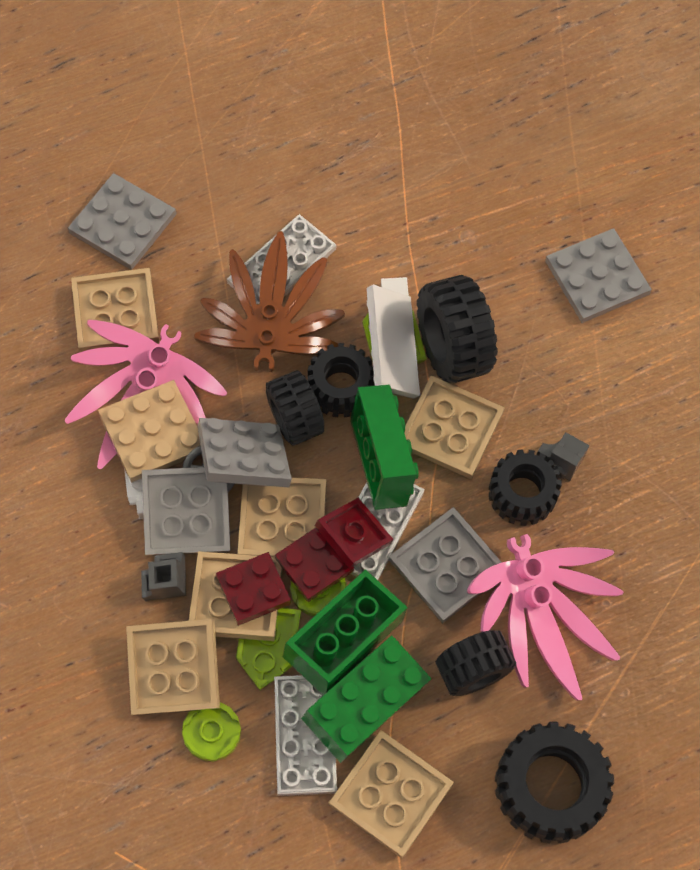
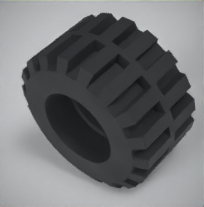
M338 343V347H334L333 344L328 345L326 351L323 349L318 351V357L313 356L311 365L308 366V382L317 398L319 406L322 407V412L326 415L328 412H332V417L338 418L339 414H344V418L350 417L358 387L375 386L372 359L370 356L365 357L364 350L356 351V346L352 344L349 347H344V343ZM335 373H346L351 375L356 382L347 388H336L326 380Z
M293 371L266 383V396L282 435L288 443L295 446L324 433V419L319 403L308 380L300 371Z
M523 449L517 450L516 455L512 452L506 454L505 460L501 458L492 473L488 489L490 490L488 495L489 501H493L492 508L494 511L500 510L499 516L502 519L506 516L510 518L509 523L514 524L515 521H520V526H526L527 522L530 521L534 525L538 523L539 519H546L549 512L553 511L561 492L562 481L559 480L560 472L558 469L553 470L554 462L552 460L547 462L545 460L546 455L542 453L539 456L534 455V450L524 453ZM517 478L529 479L536 484L540 494L530 498L519 496L511 489L509 482Z
M498 630L484 631L465 638L447 648L435 661L449 694L452 696H463L488 687L507 676L517 664L502 632Z

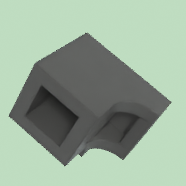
M565 432L562 439L555 444L542 443L537 456L540 453L546 455L545 460L547 462L552 460L555 464L553 470H559V479L565 478L571 481L590 445Z
M182 552L155 555L154 562H148V569L141 571L142 598L145 601L186 596L185 555Z

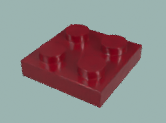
M359 497L318 519L314 525L349 569L386 548L393 541L391 535Z
M316 528L275 554L276 561L307 602H310L354 572L355 568L349 569Z
M269 552L216 572V578L238 626L291 605L289 594Z

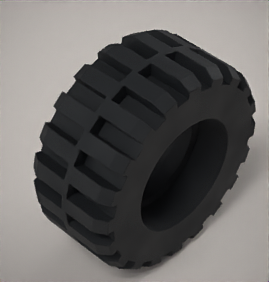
M457 275L425 284L418 293L416 303L418 307V327L422 336L421 340L425 346L426 355L431 361V366L436 370L439 378L453 384L488 374L496 364L497 359L495 356L498 354V348L496 347L497 334H495L494 330L495 324L490 314V307L485 301L486 297L480 291L479 285L472 278L464 275Z
M549 722L547 726H542L539 723L533 725L528 731L523 730L506 748L496 771L495 782H497V788L495 793L496 798L501 801L500 809L503 815L510 817L512 820L510 824L516 830L518 827L524 830V836L530 839L534 837L540 838L542 843L550 844L552 841H557L560 844L566 843L573 838L578 839L603 818L608 810V804L612 801L613 792L611 787L614 785V774L609 773V768L612 766L609 757L604 758L601 752L604 748L599 742L593 744L589 740L591 735L585 730L581 734L574 731L576 727L567 723L565 727H561L558 722ZM543 756L558 757L568 762L575 769L581 782V793L575 804L564 810H553L544 807L533 798L526 784V775L528 768L536 759Z

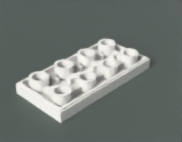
M300 214L281 230L285 237L288 260L284 297L294 288L299 278L312 264L323 257H329L336 250V244ZM275 236L244 263L253 284L256 304L260 303V282L264 261ZM230 276L227 278V283L234 289Z
M371 285L367 287V307L375 386L390 385L394 394L413 399L419 397L420 388L411 297Z
M366 482L359 498L391 535L393 541L386 548L355 565L354 572L351 575L357 577L366 569L379 580L389 561V556L397 546L425 489L414 484V493L410 495L407 507L374 510Z
M302 675L275 676L277 795L335 794L337 792L336 758L301 719L305 712L323 695Z

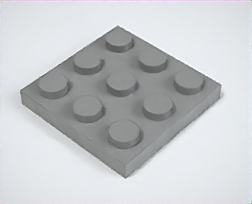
M113 173L71 223L68 231L71 235L132 270L177 213L176 209Z
M614 228L547 255L545 259L546 264L581 323L648 296L652 290Z
M199 418L197 427L207 481L275 487L290 486L292 478L279 425L242 420Z
M204 467L142 470L145 555L178 552L194 553L198 551H230L228 483L207 481Z
M454 507L397 549L388 559L442 624L479 595L468 594L467 592L473 579L487 568L502 563Z

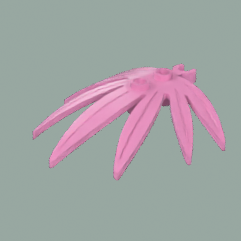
M88 320L87 325L98 335L111 342L128 346V348L104 347L91 349L72 355L71 361L93 366L114 365L129 361L130 365L111 375L91 390L69 413L65 423L70 424L93 413L117 395L129 381L132 384L121 400L174 380L197 425L199 418H205V415L195 392L184 376L194 385L208 393L224 397L227 395V391L201 366L169 350L171 345L176 344L181 337L180 331L177 332L174 338L167 337L166 331L169 325L163 326L160 333L161 341L158 344L127 327L104 321ZM107 431L99 454L98 469H102L117 454Z
M528 534L520 536L521 547L516 544L515 537L507 540V547L514 553L516 560L502 562L487 568L473 579L467 589L468 594H479L499 583L485 605L481 619V632L490 630L503 610L509 594H511L508 614V639L510 651L517 663L515 671L523 688L529 686L525 609L531 633L547 666L559 683L575 700H582L567 648L548 604L551 605L563 624L584 644L612 661L619 660L620 656L596 626L553 585V582L572 591L594 596L622 595L623 590L587 574L558 567H572L593 563L613 555L614 551L600 548L571 547L548 550L531 556L529 551L531 539Z

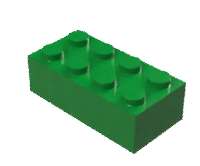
M390 385L358 387L350 419L374 510L407 507L410 495L414 493L415 479L419 477L418 465L416 462H413L411 457V442L409 439L406 440L405 421L403 417H399L398 398L396 395H393Z
M365 569L286 642L282 657L322 695H325L403 621L408 607Z
M391 635L314 703L301 719L335 758L342 763L432 678Z

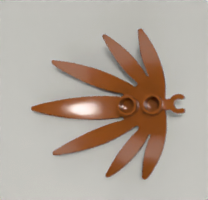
M282 231L277 233L266 255L261 275L259 304H256L253 284L244 262L234 249L230 250L229 264L233 286L248 318L244 320L234 309L221 301L202 298L201 305L217 321L236 332L223 328H210L195 333V340L223 348L257 349L260 352L254 359L255 371H259V364L266 361L269 363V372H273L275 368L274 359L271 356L275 351L299 355H318V351L320 349L326 351L328 345L333 344L334 347H338V343L326 338L301 336L318 332L345 317L343 310H322L309 314L294 324L290 323L302 310L317 288L327 265L325 257L316 261L303 273L292 289L286 305L282 307L288 270L284 233Z

